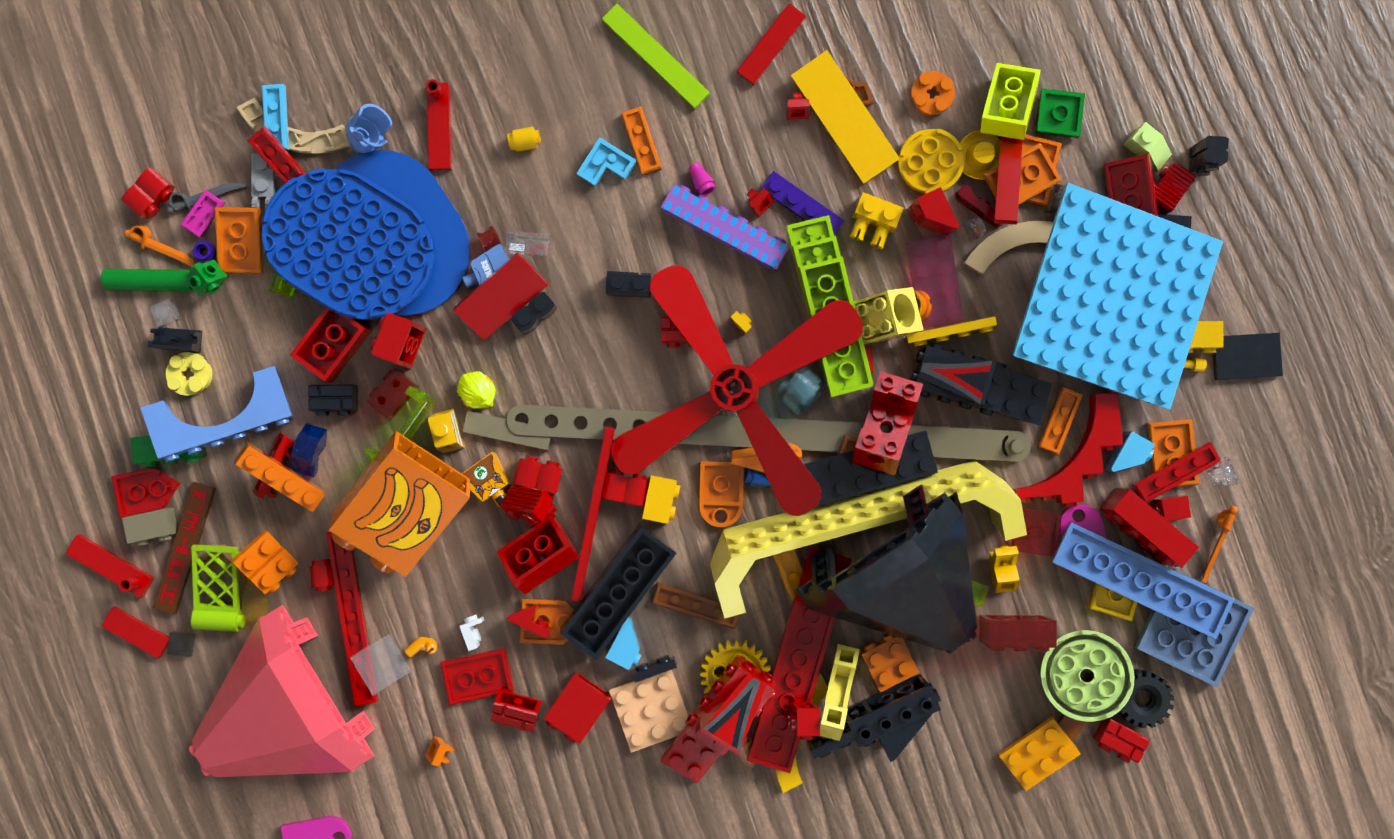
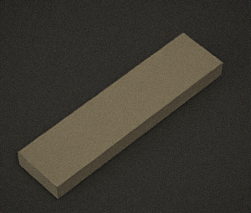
M471 411L466 413L462 431L544 450H549L551 437L514 434L508 428L507 419ZM515 421L519 427L527 425V423Z

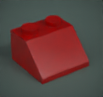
M941 187L916 198L910 205V217L913 222H917L919 227L945 236L953 234L960 227Z

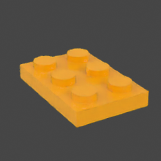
M1053 716L999 752V757L1026 791L1081 755L1078 748Z

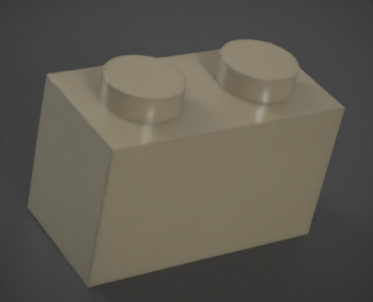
M165 508L122 518L127 544L136 543V546L151 544L150 539L155 538L158 539V542L172 539L171 535L176 534L178 530L174 508Z

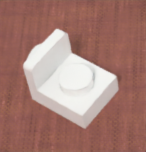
M477 615L465 618V623L460 625L468 651L480 646V633L473 626L484 621L483 616L477 618Z

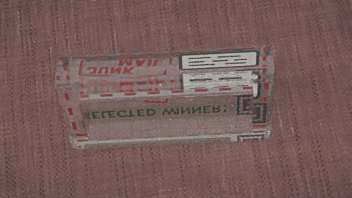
M507 231L505 253L516 254L519 252L521 255L549 257L551 235Z

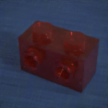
M396 368L394 371L390 370L384 376L382 385L375 387L370 392V399L367 401L386 419L391 420L420 387L404 372Z

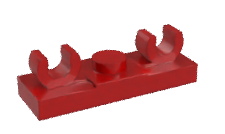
M279 432L269 456L284 464L282 462L284 454L288 458H294L295 456L288 452L289 447L295 446L299 448L300 445L296 441L291 440L287 434ZM258 479L253 493L264 499L266 494L270 498H276V494L270 492L271 486Z

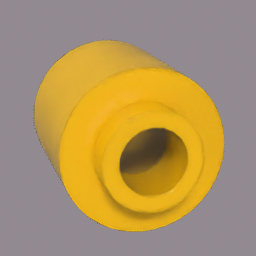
M533 126L512 130V133L507 134L511 151L516 150L519 152L538 148V143H541L539 130H535Z

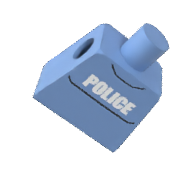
M501 244L496 245L470 262L474 272L463 276L468 289L480 285L509 260Z

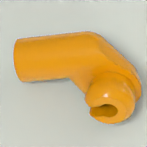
M418 637L404 651L410 658L420 650L433 654L437 651V642L432 638Z

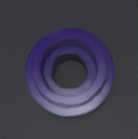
M200 241L195 244L193 255L199 262L205 263L213 260L216 250L212 243ZM207 248L208 253L203 256L202 251Z

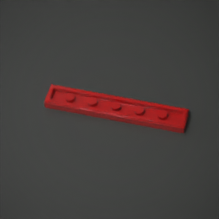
M1000 136L994 223L1017 225L1023 140Z

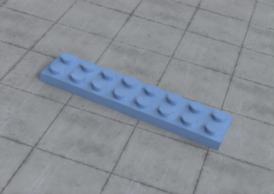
M1072 522L1068 523L1051 560L1052 563L1213 639H1217L1235 600Z

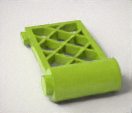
M194 544L191 546L194 607L191 616L192 629L239 632L246 622V617L240 610L239 569L232 562L227 565L218 557L221 553H232L233 559L240 553L238 552V547ZM199 551H205L212 559L205 564L199 558ZM214 560L224 569L218 575L208 567ZM203 570L213 579L207 585L199 577V573ZM225 571L232 577V584L230 586H227L219 578ZM214 581L224 590L219 596L209 588ZM203 591L213 599L210 604L200 603V594ZM224 593H228L233 598V605H226L220 597Z

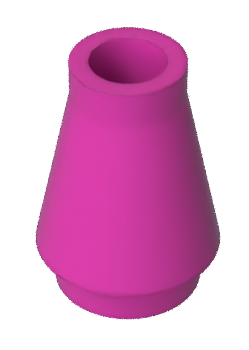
M699 162L692 164L688 168L696 193L706 196L715 190V181L701 167Z

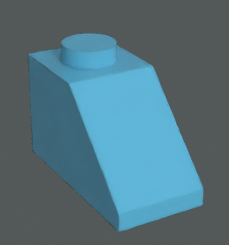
M1132 431L1124 432L1122 436L1123 445H1117L1104 470L1116 472L1148 462L1154 453L1152 449L1155 444Z
M630 617L622 625L606 655L608 660L627 670L630 669L631 665L636 667L641 657V654L638 653L640 645Z

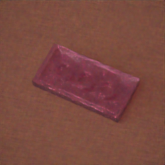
M951 235L908 241L906 244L914 291H924L931 298L929 301L932 304V310L926 319L921 320L923 328L963 322L964 318Z

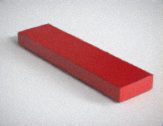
M789 3L739 67L737 74L754 86L806 19V15Z
M1207 442L1132 485L1138 496L1147 503L1221 462V459L1212 443Z

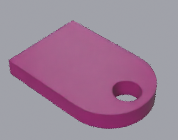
M1077 504L1075 507H1067L1060 514L1057 523L1060 540L1069 522L1107 539L1103 520L1093 507ZM1077 509L1083 513V518L1079 522L1074 521L1072 517L1073 512Z
M324 816L286 823L281 826L283 839H335L334 835L336 832H342L345 835V839H352L349 825L343 819L336 816Z

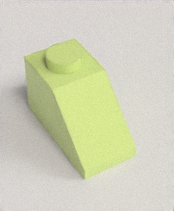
M1147 122L1139 126L1124 143V146L1136 156L1150 154L1151 166L1156 172L1161 169L1172 155L1163 135Z

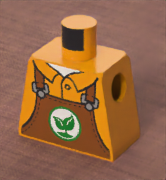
M491 452L462 474L470 479V490L482 502L492 497L497 506L500 507L502 500L506 496L503 489L510 485V481L497 454Z

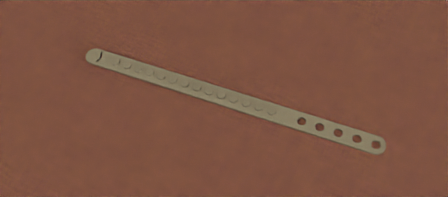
M516 405L507 415V425L510 431L517 435L603 440L605 433L603 423L607 418H613L617 422L613 438L615 440L621 434L633 429V423L636 420L641 419L646 423L666 412ZM520 413L526 414L529 419L528 424L524 427H519L515 423L516 416ZM548 415H555L557 417L558 424L555 428L550 429L546 427L545 418ZM715 415L678 443L753 448L739 417ZM579 416L585 417L588 423L587 427L583 430H578L574 426V420ZM769 418L787 443L795 444L801 450L839 452L844 435L858 438L861 428L864 426V423ZM888 425L880 427L884 433L892 431V428ZM911 425L908 435L926 430L933 456L937 458L1018 462L1024 460L1030 452V440L1027 435L1020 431ZM1006 436L1008 438L1004 442V450L1007 456H1005L1002 451V441Z

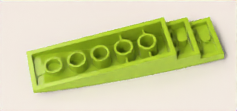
M829 215L786 225L809 319L835 300H844L855 308L843 256L841 257L837 238L834 236ZM862 334L855 343L820 359L830 397L874 387Z

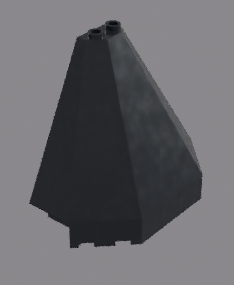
M921 484L903 496L909 523L908 529L836 574L834 551L829 545L811 556L812 579L795 589V591L812 611L938 650H945L950 654L966 642L974 640L976 637L975 630L977 629L963 511L957 491L949 497L944 492L933 499Z

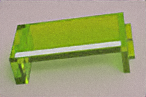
M409 386L405 393L419 404L399 431L400 434L408 439H411L437 402L436 399L426 392L413 386ZM365 448L363 452L369 455L367 459L372 462L380 450Z

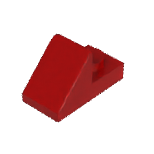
M540 603L511 613L506 619L546 639L553 629L549 627V622L541 618L533 619Z

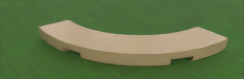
M256 97L236 107L242 118L255 132L264 127L263 107ZM343 124L335 128L316 132H303L288 127V151L317 155L334 153L351 147L346 138V128Z
M1027 221L1005 227L981 242L970 253L963 264L982 275L997 257L1012 248L1031 243L1047 244L1054 222Z

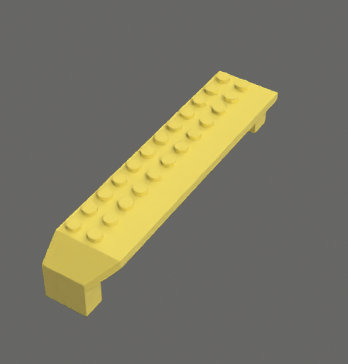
M973 460L938 470V473L817 506L801 516H792L785 512L723 529L711 559L710 567L724 619L746 613L739 585L755 560L906 519L907 514L903 496L921 484L933 499L944 492L949 497L957 491L960 503L977 500L988 506L991 522L1005 541L1027 535L1021 499L1007 482Z

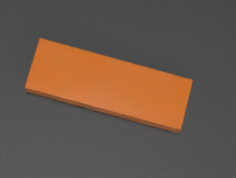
M642 106L622 112L621 115L641 175L662 169Z
M1063 386L1060 388L1037 445L1038 448L1055 455L1060 454L1083 394Z

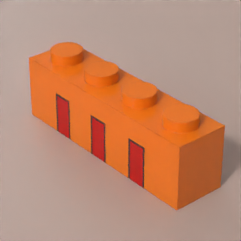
M249 442L244 445L234 459L235 465L311 512L316 509L326 495L323 489Z

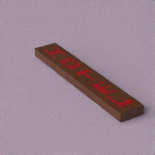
M192 482L153 608L177 614L192 567L191 546L194 544L199 545L215 494V487Z

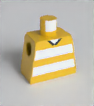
M454 408L434 413L428 417L434 446L438 451L445 454L464 449Z

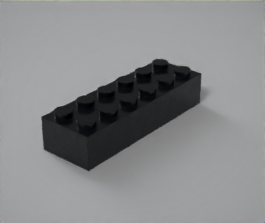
M639 523L560 627V634L596 660L677 552Z

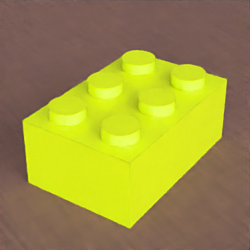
M996 63L982 115L980 133L1020 140L1025 139L1041 70Z

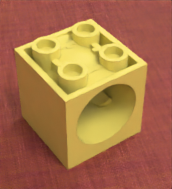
M913 287L887 290L854 301L855 309L863 324L862 338L864 344L888 341L924 330Z

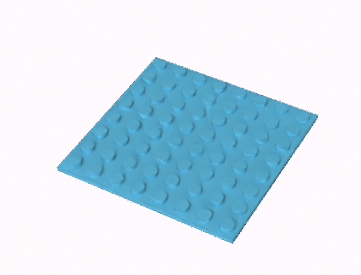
M1066 183L1012 356L1170 410L1223 241L1076 185Z

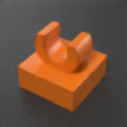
M433 736L425 757L431 765L439 767L441 762L449 763L450 760L444 756L445 752H454V749L449 744H446L442 738Z

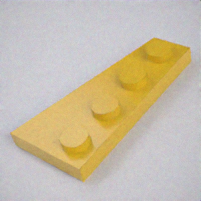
M990 317L907 335L908 343H914V347L926 345L927 340L936 338V342L949 340L950 335L958 334V338L970 336L971 331L980 330V333L994 331L993 327L997 326L996 317Z

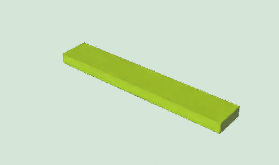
M618 4L602 18V21L693 109H696L710 95V92Z

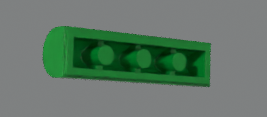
M105 268L101 275L102 286L107 291L195 292L185 280L190 273V270Z

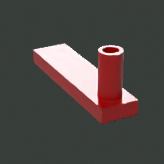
M431 79L426 83L429 170H452L450 84L448 82L438 83L436 80Z
M81 534L75 536L65 553L118 584L121 591H130L140 598L145 596L155 577Z

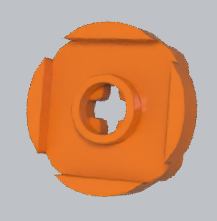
M937 71L922 73L915 80L910 91L911 101L916 106L917 111L926 116H936L946 111L951 106L955 96L953 80ZM935 89L938 96L931 99L927 90Z

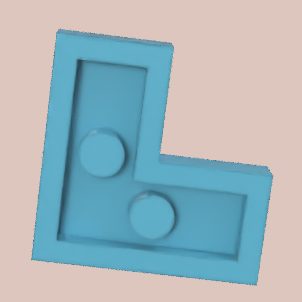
M599 137L576 174L596 187L606 169L626 180L637 161Z

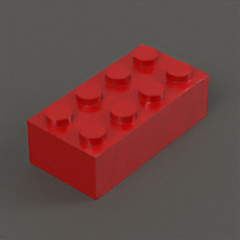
M1116 488L1099 508L1104 512L1103 516L1108 521L1119 524L1122 533L1128 537L1133 536L1138 540L1136 544L1145 551H1151L1155 555L1153 558L1163 566L1166 564L1170 567L1183 568L1199 548L1131 489Z

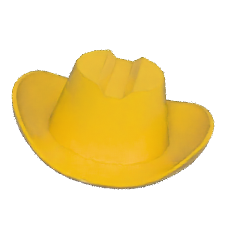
M980 130L969 133L960 142L964 154V168L962 172L965 175L984 180L983 175L998 167L1000 139L996 135L980 133Z

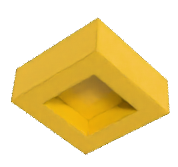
M736 311L730 317V320L744 334L752 328L750 325L752 321L745 313L739 314Z

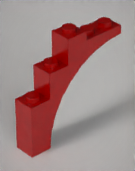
M1118 392L1089 395V416L1086 430L1079 446L1071 458L1058 471L1046 479L1030 486L1012 489L1021 499V502H1031L1033 497H1041V500L1055 499L1054 495H1056V503H1063L1064 507H1075L1077 502H1084L1082 475L1083 479L1097 478L1096 474L1104 473L1102 451L1116 450L1115 445H1123Z

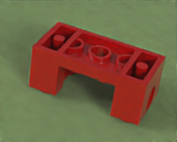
M880 371L871 405L855 446L852 463L891 475L896 474L923 386L922 383ZM888 425L892 428V431L884 433L880 427Z

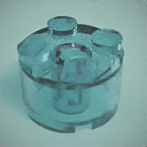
M808 366L794 371L792 379L789 382L784 381L778 388L780 392L778 399L797 416L801 415L800 410L806 412L822 395L819 392L821 387L824 389L827 387V383Z

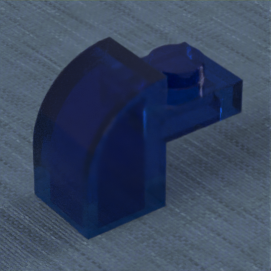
M308 423L305 424L298 434L291 452L290 460L294 461L293 471L315 477L318 473L319 455L326 447L327 429Z

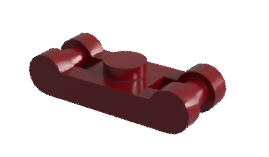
M964 185L956 192V200L995 228L1003 225L994 223L995 210L990 207L991 204L986 199L973 195L970 186Z

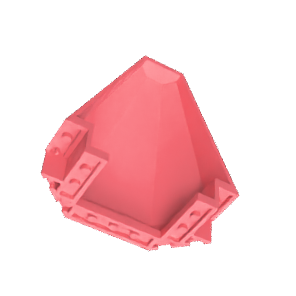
M281 605L267 615L258 618L192 739V745L189 746L191 755L197 758L201 765L200 769L205 776L234 777L353 772L360 765L375 756L364 739L375 729L365 711L363 710L345 722L300 648V645L318 636L307 617L293 622L284 605Z

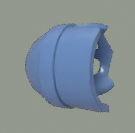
M365 104L360 107L346 124V138L352 146V150L357 153H367L387 144L388 141L383 140V135L392 127V120L377 105Z

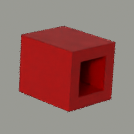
M1177 495L1154 499L1155 505H1153V509L1167 521L1191 518L1188 496Z

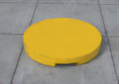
M926 129L914 133L905 141L899 154L898 166L901 177L910 188L923 194L941 187L943 192L950 189L958 181L964 168V154L961 144L952 134L942 129Z

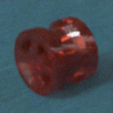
M493 225L487 231L477 233L486 252L498 244L502 245Z

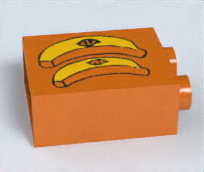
M395 431L334 509L329 531L332 532L333 540L340 547L346 550H354L357 547L370 555L371 563L378 570L384 573H391L394 570L406 577L470 498V479Z

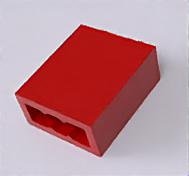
M576 671L544 719L550 728L554 730L559 729L564 732L565 738L570 742H578L580 744L612 697Z

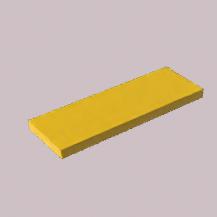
M828 50L791 75V78L805 99H809L810 106L863 184L900 160Z

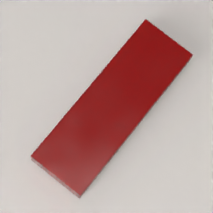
M266 126L262 127L247 140L284 184L294 177L297 178L306 174Z
M116 606L111 608L101 625L103 628L156 658L162 657L172 639Z

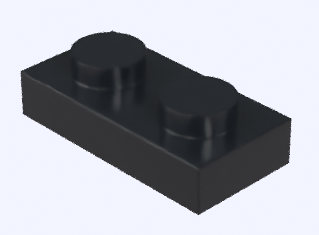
M664 655L657 658V662L651 665L648 662L637 665L636 670L632 673L635 683L677 668L675 657L669 658V655Z

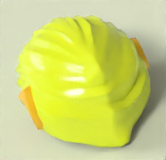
M476 371L467 372L460 377L457 393L461 397L463 404L473 409L494 406L493 400L496 390L493 381L487 375Z

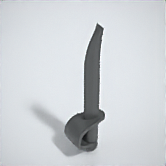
M226 183L208 191L215 196H219L236 189L245 188L247 185ZM181 192L172 193L169 197L170 205L166 207V211L174 213L187 207L191 210L203 192L191 197ZM177 195L183 197V200L174 203V198Z

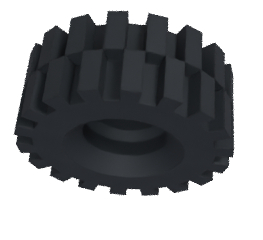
M1134 669V688L1131 697L1118 714L1126 721L1141 728H1147V726L1151 728L1156 727L1155 723L1161 725L1164 723L1162 718H1169L1171 715L1167 713L1168 709L1173 710L1174 705L1170 704V701H1174V696L1170 694L1172 688L1159 675L1148 670ZM1139 690H1147L1150 694V700L1145 706H1138L1134 701L1135 694Z

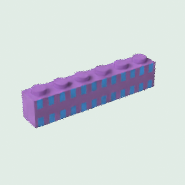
M673 184L661 206L662 212L774 272L777 271L789 248L784 239L778 236L773 238L767 235V230L760 226L754 228L747 224L748 220L739 215L734 217L728 214L729 210L720 205L715 207L709 203L710 200L702 195L696 197L690 193L691 190L681 184L679 187Z

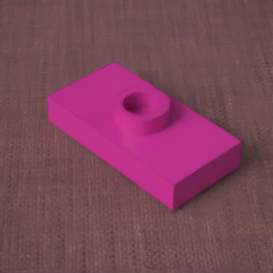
M204 190L180 225L198 238H201L215 219L214 207H223L225 202L208 190Z

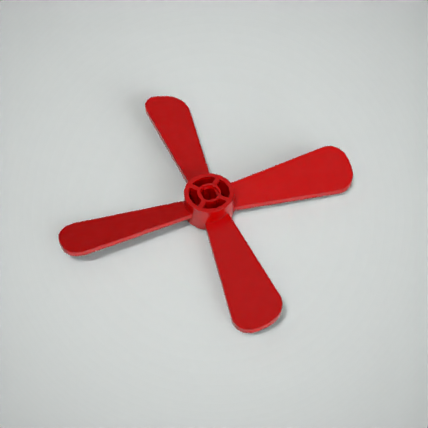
M673 265L659 271L650 282V290L653 297L711 371L713 378L710 382L709 392L618 436L611 449L616 466L625 474L635 475L640 473L717 413L725 409L729 412H737L781 508L792 516H801L808 513L820 502L821 488L819 483L756 400L759 396L760 387L855 343L863 331V324L856 309L844 300L830 302L746 368L733 363L692 273L687 268Z

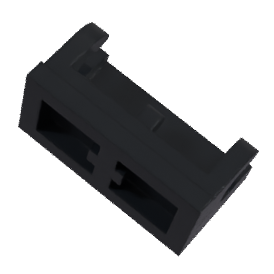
M161 327L150 330V333L154 334V340L148 341V347L201 353L202 331Z

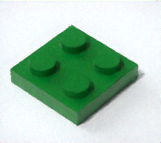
M1042 88L1039 94L1035 133L1079 138L1081 135L1085 93Z

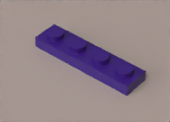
M775 171L771 173L761 190L763 188L766 189L775 201L804 221L829 215L834 235L844 222L838 215Z

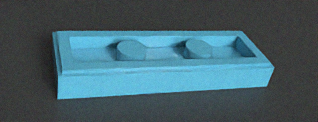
M284 84L262 85L264 126L267 127L287 151L289 150L286 86Z

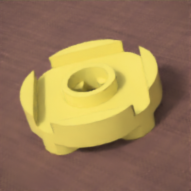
M184 352L171 357L166 368L167 385L180 395H198L210 385L212 368L204 357L199 354ZM188 368H190L191 372H194V376H191L189 380L184 376Z

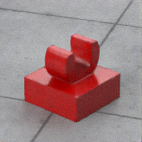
M802 92L793 93V100H787V120L809 118L810 102L809 99H802Z
M752 188L746 194L749 197V206L752 212L758 217L774 203L770 193L764 188L759 193Z

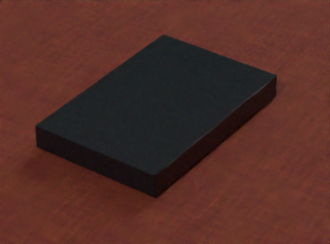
M1280 332L1223 336V348L1216 349V353H1213L1215 380L1283 376Z

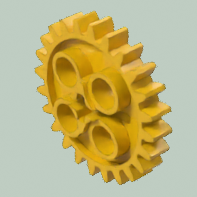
M728 639L725 647L720 642L718 643V651L713 647L711 648L713 656L705 655V659L708 662H702L701 665L702 668L706 669L700 671V676L705 677L701 680V685H707L704 688V693H708L713 683L722 675L718 674L715 669L719 666L726 668L737 655L744 657L756 667L766 672L771 670V666L764 665L768 658H760L762 650L755 652V644L749 648L747 647V640L742 645H739V640L736 639L735 644L731 645Z

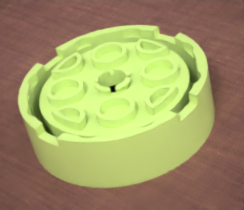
M1081 630L1063 635L1049 647L1042 661L1041 681L1046 696L1055 708L1075 720L1094 722L1112 717L1126 705L1134 688V670L1128 654L1118 642L1100 632ZM1089 669L1094 673V679L1091 682H1084L1081 679L1080 674L1083 670Z

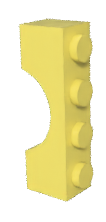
M841 644L837 645L820 721V736L838 741L841 739L860 649Z

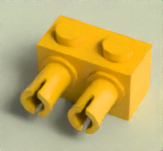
M863 192L852 218L856 219L850 237L855 239L859 231L857 241H863L868 225L876 226L877 228L870 245L875 247L879 239L877 248L883 249L888 233H892L896 229L904 208Z

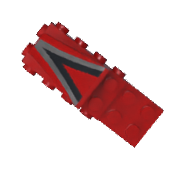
M737 655L727 665L719 679L713 683L709 692L702 697L695 710L688 715L685 721L686 726L663 754L661 763L698 784L720 755L724 756L728 750L739 754L754 717L757 718L760 715L764 704L767 701H771L776 693L774 678L768 672L759 669L750 661Z

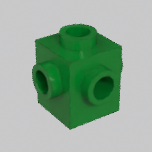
M211 260L202 264L200 262L194 264L190 268V273L185 280L198 296L218 291L228 276L215 260Z

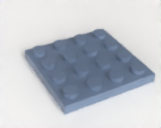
M1183 574V575H1185V576H1187V577H1189V578H1191V579H1193V580H1195V581H1197V582H1200V581H1198V580H1196V579H1194V578H1192V577H1190V576H1188V575H1186V574ZM1235 599L1217 639H1213L1152 610L1134 648L1214 687H1218L1254 607Z

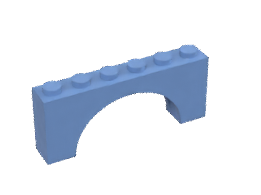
M273 366L253 372L255 384L249 404L238 416L220 425L199 427L186 424L172 413L165 401L141 407L157 458L160 460L165 459L166 462L179 459L180 454L186 452L188 455L196 454L202 451V447L208 445L214 448L223 445V441L230 438L233 441L245 438V433L254 431L257 434L268 430L267 426L276 424L278 427L290 423L289 419L294 417L277 368Z

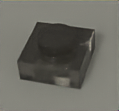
M170 632L167 654L192 656L195 634Z

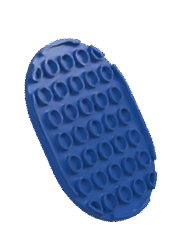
M374 150L357 154L345 160L335 169H344L360 174L410 205L424 220L431 234L434 246V267L431 278L422 294L410 306L394 315H420L442 306L460 288L463 276L468 272L470 264V239L459 213L434 176L421 163L410 156L395 151Z
M322 168L311 170L285 183L272 197L265 210L262 220L261 237L264 251L273 269L288 284L339 315L358 320H376L386 316L387 312L397 314L410 306L422 294L431 278L434 267V246L431 234L424 220L410 205L360 174L344 169Z

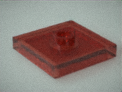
M1022 508L1027 535L1012 539L1011 547L1017 546L1019 552L1053 557L1058 547L1062 514Z

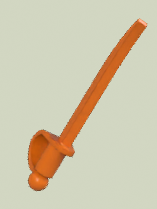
M133 226L131 230L128 229L124 232L126 238L140 243L141 249L149 247L191 267L196 264L185 253L151 239V230L147 226ZM138 228L142 230L143 235L136 233Z
M1230 506L1229 510H1223L1217 517V525L1223 529L1205 568L1202 583L1204 584L1207 583L1211 569L1228 531H1232L1231 526L1238 512L1236 506Z

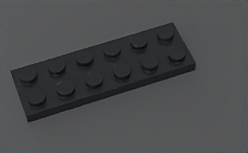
M926 430L907 436L895 475L852 463L854 450L804 464L821 488V499L817 506L938 473Z

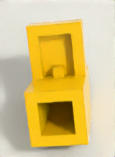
M1000 546L989 554L991 579L995 593L1017 591L1020 578L1016 567L1019 555L1017 546Z

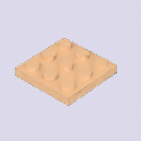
M673 670L636 683L632 680L609 689L631 753L676 737L686 726L685 721L688 717V712Z

